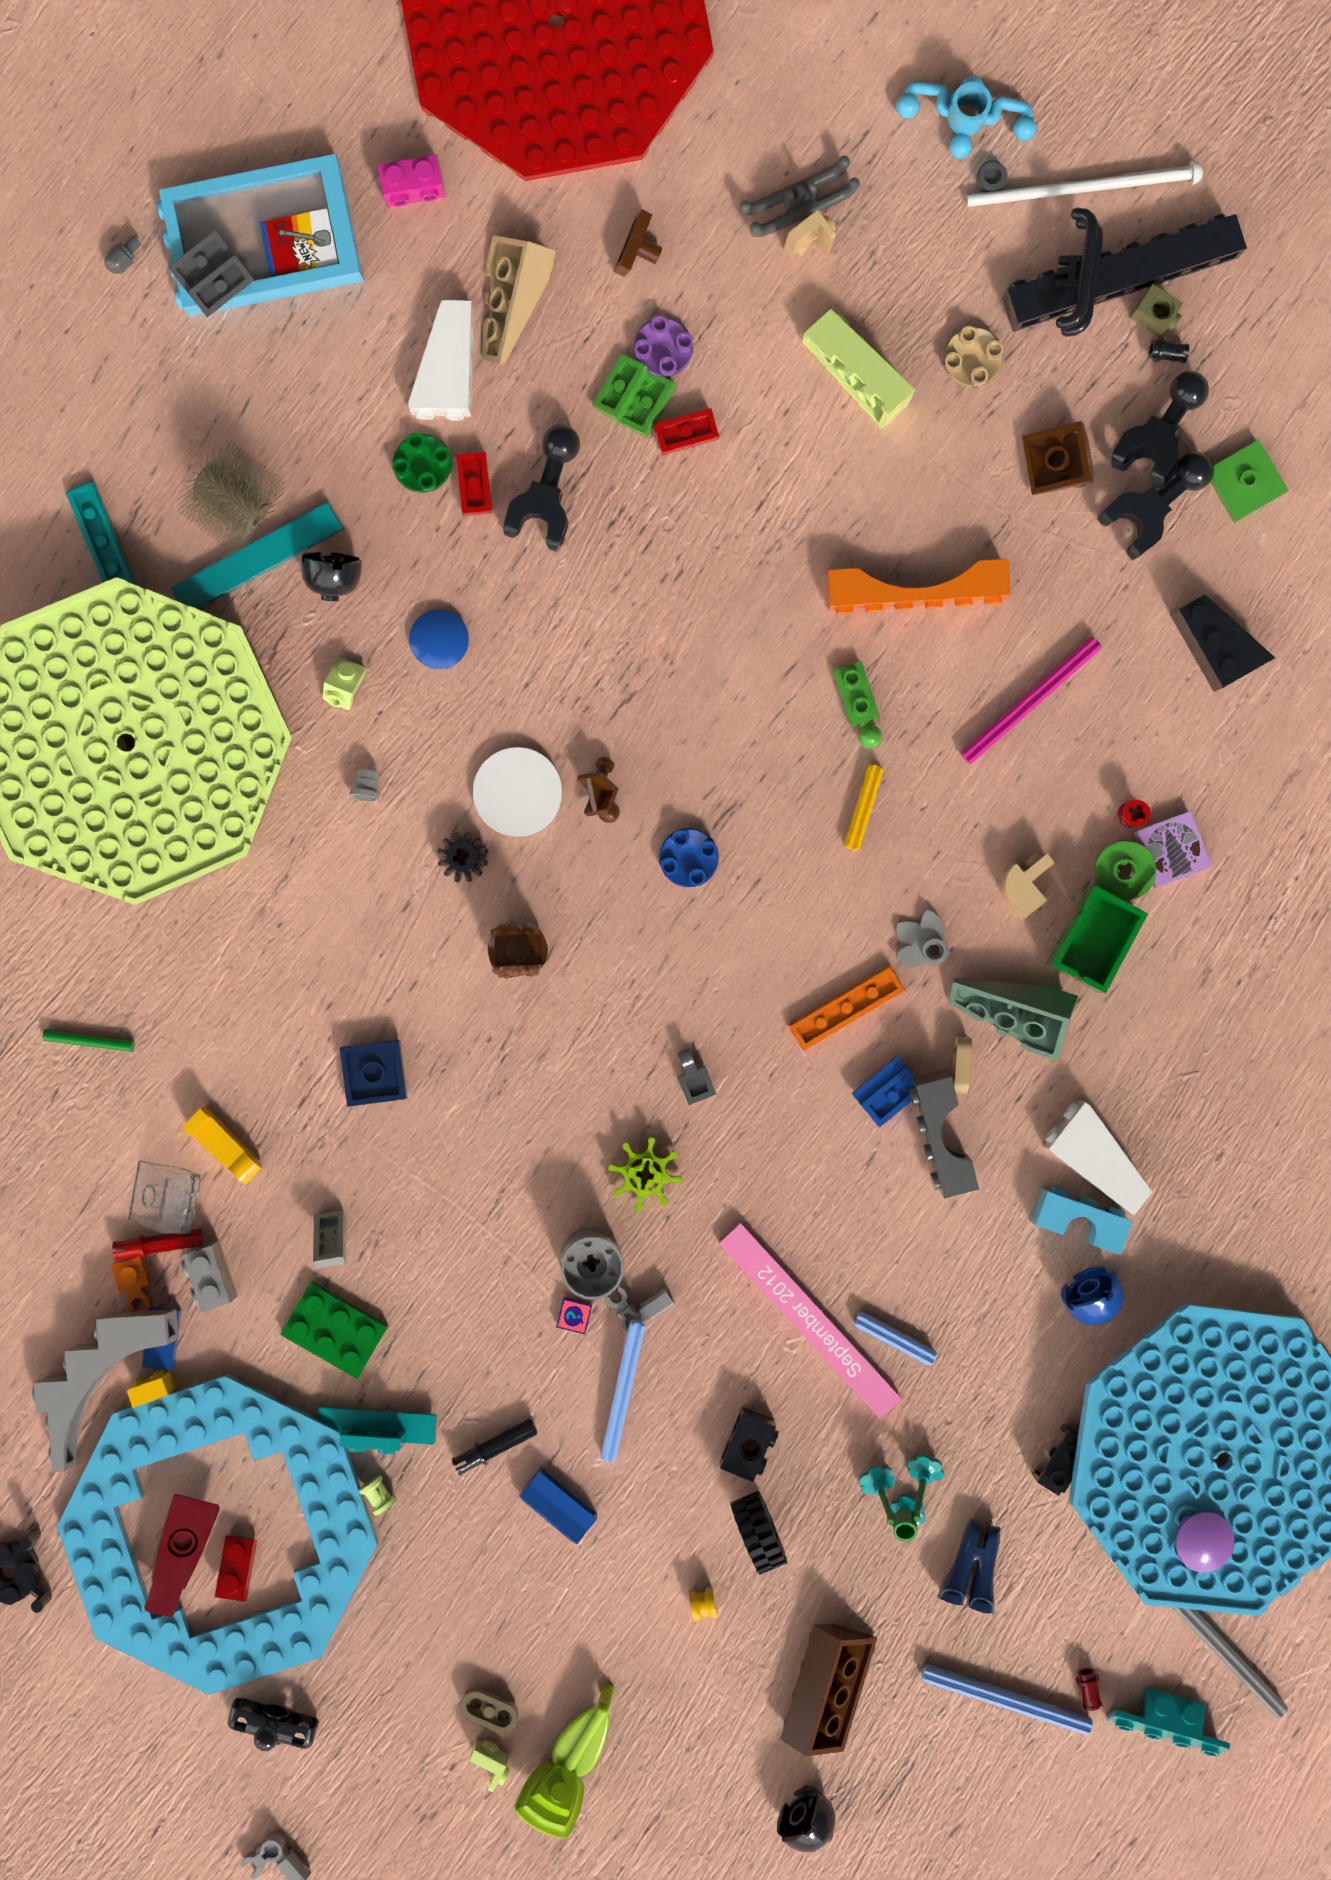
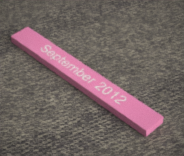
M741 1222L719 1241L723 1249L879 1419L902 1399Z

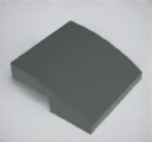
M216 230L168 267L207 318L255 281Z

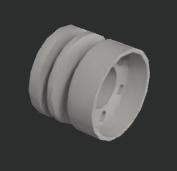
M584 1228L574 1232L565 1240L560 1251L561 1275L566 1287L576 1296L590 1300L601 1299L610 1295L620 1285L624 1275V1260L617 1241L608 1232L598 1228ZM588 1255H593L594 1259H597L594 1261V1266H589L588 1262H585Z

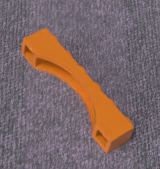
M1008 559L978 560L971 568L953 580L924 588H902L886 584L870 577L859 568L828 570L826 574L828 611L835 610L836 615L854 613L853 609L865 608L866 613L882 612L883 607L894 606L895 611L912 610L913 605H925V609H938L943 607V603H955V607H969L973 605V601H984L985 605H999L1011 595Z

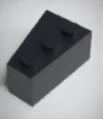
M1205 594L1170 614L1213 692L1226 687L1275 659L1267 649Z

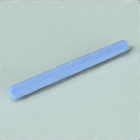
M925 1664L921 1672V1678L926 1683L1085 1735L1091 1732L1093 1721L1089 1716L930 1664Z

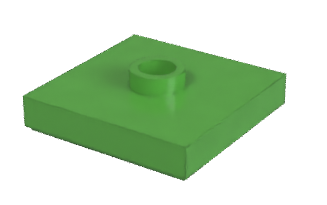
M1259 439L1214 465V476L1211 484L1234 523L1289 491Z

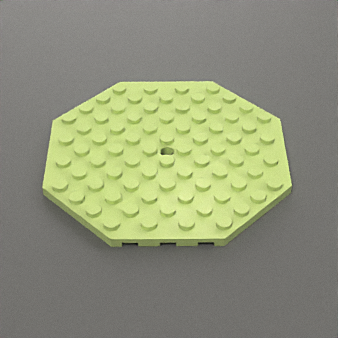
M118 577L0 626V842L9 860L137 905L247 856L292 737L241 626L151 590L144 589ZM127 733L134 737L135 746L131 751H123L118 747L117 741L122 734Z

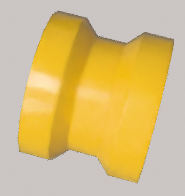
M708 1587L703 1592L689 1591L694 1622L700 1621L705 1616L711 1618L718 1617L713 1587Z

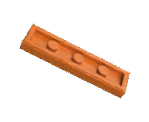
M888 965L790 1023L788 1027L802 1051H805L906 990L891 965Z

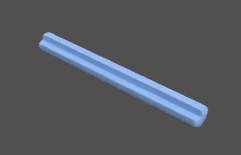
M632 1319L629 1324L601 1451V1459L604 1461L615 1462L645 1332L646 1324L642 1320Z

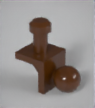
M601 757L597 760V771L595 773L579 775L577 780L589 792V800L584 814L586 816L598 815L603 822L613 823L620 815V809L614 802L619 789L607 776L608 773L613 771L615 764L610 758Z

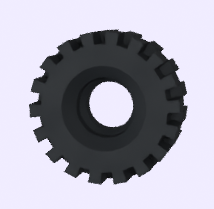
M756 1491L731 1502L730 1505L738 1525V1530L758 1574H764L787 1564V1557L781 1544L782 1542L760 1492Z

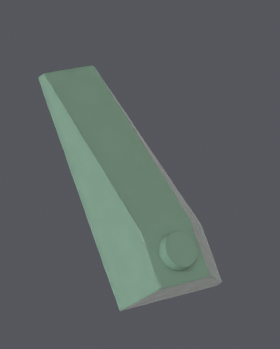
M955 978L948 1003L978 1021L986 1020L996 1026V1032L1004 1037L1009 1034L1021 1041L1020 1046L1024 1049L1058 1061L1078 996L1049 986Z

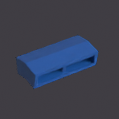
M541 1467L517 1496L574 1544L580 1542L597 1520V1514Z

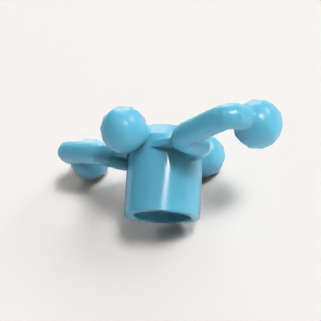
M976 75L966 77L955 93H950L943 84L914 81L906 87L904 95L896 103L897 112L901 117L905 119L912 118L918 113L920 108L916 94L937 96L936 109L941 116L947 117L950 128L957 134L949 143L950 153L957 159H964L971 153L973 148L969 136L977 134L984 125L995 124L1001 116L1002 109L1022 114L1013 126V132L1017 139L1028 141L1037 132V125L1033 119L1034 111L1029 103L1006 96H998L992 101L989 90L984 86L981 78ZM963 105L974 107L978 115L967 116L960 111L959 107Z

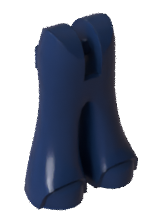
M970 1519L965 1528L954 1564L942 1583L937 1597L945 1602L963 1606L970 1571L974 1561L977 1560L966 1604L969 1608L976 1611L994 1614V1569L1000 1544V1527L989 1524L984 1536L983 1546L979 1547L977 1543L980 1537L981 1522Z

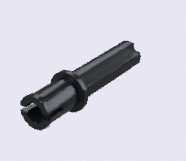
M527 1419L481 1444L475 1443L474 1448L451 1459L453 1466L466 1461V1464L455 1469L458 1475L461 1476L482 1463L487 1465L488 1460L536 1436L538 1433L537 1428L531 1419Z

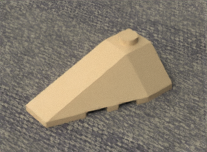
M492 235L485 269V276L490 277L489 292L485 293L484 303L489 305V315L483 324L482 359L505 364L549 281L554 265L555 250L529 241Z

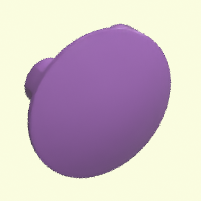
M656 316L645 323L637 332L634 340V354L637 361L648 367L646 370L648 373L663 377L673 376L683 371L689 364L693 354V338L681 323L664 316Z
M1200 1512L1183 1517L1176 1537V1549L1179 1560L1188 1568L1203 1573L1212 1572L1222 1567L1230 1558L1234 1548V1534L1230 1524L1222 1516L1212 1512Z

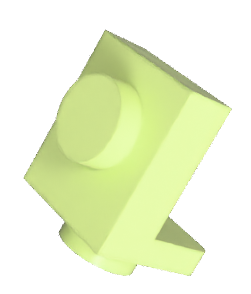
M338 656L324 681L323 700L332 706L350 710L353 704V696L365 676L366 667Z
M477 1738L472 1747L469 1761L492 1772L487 1790L493 1792L497 1784L503 1785L510 1771V1768L507 1767L509 1755L501 1751L495 1743L488 1740L483 1742Z

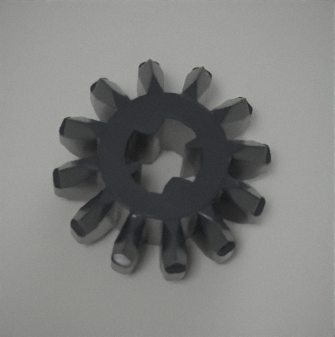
M456 832L453 836L454 844L447 838L443 840L444 844L449 847L448 851L438 849V854L445 855L447 858L438 861V865H449L444 872V875L447 877L456 870L454 881L460 882L464 873L466 881L471 882L472 875L470 871L473 870L476 875L481 876L483 872L476 866L478 863L483 866L488 865L487 860L479 859V856L487 854L488 850L487 848L476 849L482 843L480 838L475 839L470 844L471 833L466 832L462 842L460 834ZM461 849H464L465 853H470V857L466 859V865L456 861V857L460 855Z

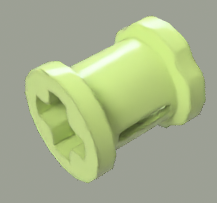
M380 1474L366 1482L359 1489V1493L361 1495L364 1494L374 1508L372 1512L375 1516L388 1509L397 1500L395 1495H390L381 1482L383 1478Z

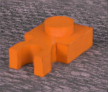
M141 1256L111 1264L119 1293L126 1291L128 1293L126 1302L128 1312L137 1309L135 1304L136 1298L143 1300L145 1308L153 1305L150 1294L144 1289V1286L151 1284L145 1260Z

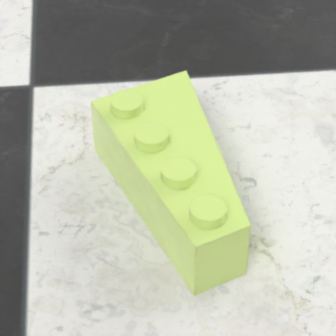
M830 309L804 333L802 342L881 429L909 405L915 389L869 346L862 336L858 335L850 327L849 322L842 314H836Z

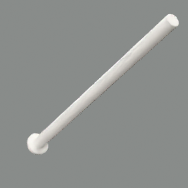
M1190 161L1189 166L967 194L966 204L967 207L1182 180H1189L1191 185H1195L1203 176V168L1200 163Z

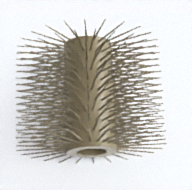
M230 450L226 457L224 455L221 458L223 453L220 452L219 459L218 457L216 458V453L212 463L208 461L207 465L206 462V466L202 468L197 478L190 480L195 481L191 485H194V487L188 490V492H191L185 499L192 496L186 503L188 505L192 500L187 508L189 509L191 506L190 512L192 513L194 508L197 507L194 512L198 513L200 510L197 516L199 517L201 514V521L205 515L207 516L203 520L204 522L215 516L210 525L213 527L215 522L217 523L213 528L217 530L216 533L221 530L220 528L223 525L224 527L227 525L225 530L227 532L230 530L227 535L225 533L223 537L226 539V543L230 539L232 544L236 537L237 541L243 535L247 538V532H250V530L251 533L254 529L256 532V527L265 519L266 514L270 513L268 509L271 508L269 506L273 502L270 503L269 501L272 499L271 496L274 491L272 492L273 484L267 490L269 485H266L270 480H265L266 475L263 480V473L256 478L260 473L256 471L254 474L257 468L255 467L253 470L250 466L246 471L251 464L250 461H248V464L245 461L242 463L243 460L240 458L238 463H236L239 458H234L235 453L231 457L232 451Z

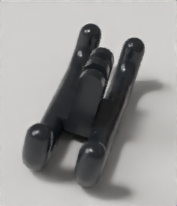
M1080 207L1072 209L1070 216L1073 220H1076L1075 225L1078 229L1086 230L1083 255L1059 256L1058 264L1069 267L1057 268L1056 276L1068 279L1055 281L1056 289L1078 290L1074 312L1069 316H1061L1056 320V326L1061 329V334L1066 337L1079 335L1091 323L1103 244V229L1095 214L1088 209Z

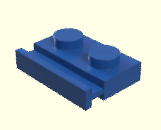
M896 1056L851 1094L880 1128L912 1101L909 1089L914 1088L912 1078L916 1077L901 1059Z

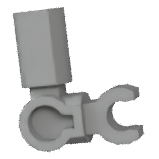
M621 1285L618 1286V1291L622 1296L619 1301L612 1300L610 1295L605 1297L607 1305L617 1309L616 1315L622 1322V1327L626 1332H628L632 1319L642 1321L649 1319L651 1321L675 1305V1301L665 1287L641 1302L639 1309L633 1303L629 1304L627 1301V1291Z
M278 1831L269 1833L264 1842L256 1848V1851L247 1853L240 1864L242 1867L250 1862L256 1865V1869L251 1875L252 1879L257 1878L265 1865H269L271 1862L277 1863L276 1867L288 1880H307L311 1874L310 1869L293 1850L286 1848L287 1839L284 1834Z

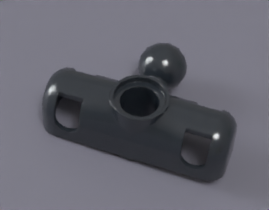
M235 1698L231 1705L227 1723L229 1728L234 1731L253 1735L256 1748L260 1751L268 1752L281 1743L301 1749L310 1748L316 1736L319 1720L311 1716L289 1711L280 1705H267L244 1698ZM248 1706L251 1708L252 1713L241 1709ZM243 1717L247 1724L239 1722L238 1718ZM306 1722L309 1728L299 1726V1723ZM301 1733L305 1739L295 1737V1734Z

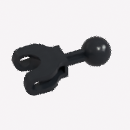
M1186 371L1179 374L1170 386L1172 402L1163 417L1159 419L1152 415L1146 424L1135 426L1125 431L1112 453L1111 466L1120 471H1126L1135 460L1141 458L1152 459L1155 462L1151 471L1152 485L1165 489L1176 474L1179 466L1177 444L1180 441L1178 425L1187 410L1197 409L1207 400L1209 384L1206 378L1196 371Z
M564 424L554 425L545 432L542 439V448L547 456V461L540 483L532 481L526 493L518 495L510 502L503 526L504 535L513 538L519 535L525 521L531 518H541L548 525L546 545L549 550L555 552L560 550L569 525L567 515L561 506L563 493L557 486L564 463L572 461L580 450V439L577 432L572 427Z
M1201 452L1185 454L1179 459V466L1175 477L1172 478L1165 489H1159L1156 492L1152 487L1143 494L1134 492L1123 493L1098 515L1097 520L1102 526H1108L1119 518L1129 519L1135 524L1137 538L1127 548L1126 554L1132 561L1136 560L1162 538L1165 516L1172 511L1168 505L1186 490L1198 491L1205 488L1211 482L1214 476L1212 460Z

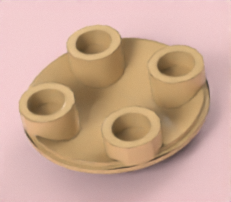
M966 326L955 333L945 347V369L949 376L962 386L973 388L984 386L991 382L1000 372L1004 359V347L989 330L981 327Z

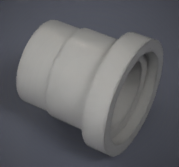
M358 769L354 787L350 789L349 797L360 801L378 802L380 796L377 793L379 773L368 769Z

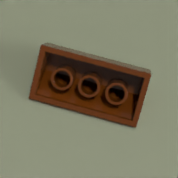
M833 1623L814 1625L809 1636L805 1657L800 1666L801 1671L792 1693L790 1708L783 1723L784 1728L780 1738L782 1741L806 1757L844 1752L877 1637Z

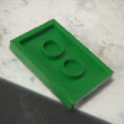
M310 1282L280 1335L358 1379L389 1325L318 1284Z

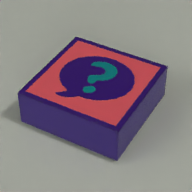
M564 1297L556 1328L585 1334L592 1303Z

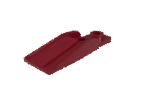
M179 1494L173 1496L157 1544L152 1568V1585L145 1602V1611L168 1617L174 1615L182 1590H185L197 1566L219 1513L220 1506L218 1504Z

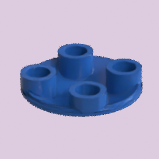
M440 609L431 610L421 615L414 622L409 635V643L413 655L423 665L433 669H449L464 657L469 644V635L464 622L454 613Z
M683 828L670 834L663 842L659 854V862L664 875L671 882L682 887H696L707 882L715 873L719 861L718 849L713 839L705 832L695 828Z

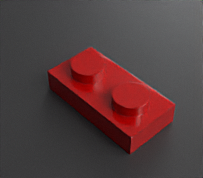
M712 408L654 424L662 456L719 440L720 437Z
M486 451L456 454L462 515L472 516L493 513Z
M231 1535L225 1536L215 1598L241 1602L247 1601L258 1539Z

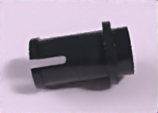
M1159 337L1157 340L1153 339L1151 341L1148 356L1153 358L1155 362H1159L1161 359L1185 364L1188 354L1181 353L1189 352L1190 348L1189 344L1167 342Z

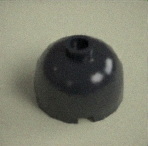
M321 552L302 554V578L305 585L312 592L321 594V600L339 601V596L348 595L359 584L362 560L359 557L331 552V555L321 556Z
M804 1786L795 1791L793 1795L798 1798L790 1807L787 1803L782 1807L777 1821V1833L782 1837L781 1840L791 1848L799 1852H814L832 1839L836 1815L832 1803L826 1796L813 1786Z

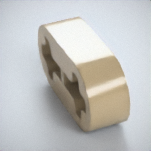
M956 1036L954 1040L951 1076L956 1093H968L972 1058L971 1037Z

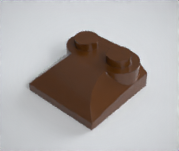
M1082 421L1022 436L1033 496L1071 487L1081 488L1093 482V464L1089 440Z

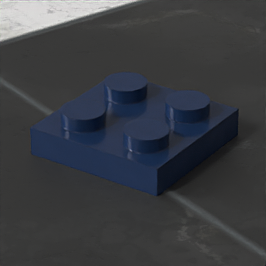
M400 1039L339 1048L347 1107L408 1098Z

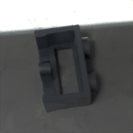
M1062 1424L1060 1429L1066 1435L1058 1448L1050 1449L1049 1456L1051 1459L1042 1473L1036 1469L1032 1472L1037 1483L1058 1496L1061 1492L1065 1493L1071 1484L1078 1433Z

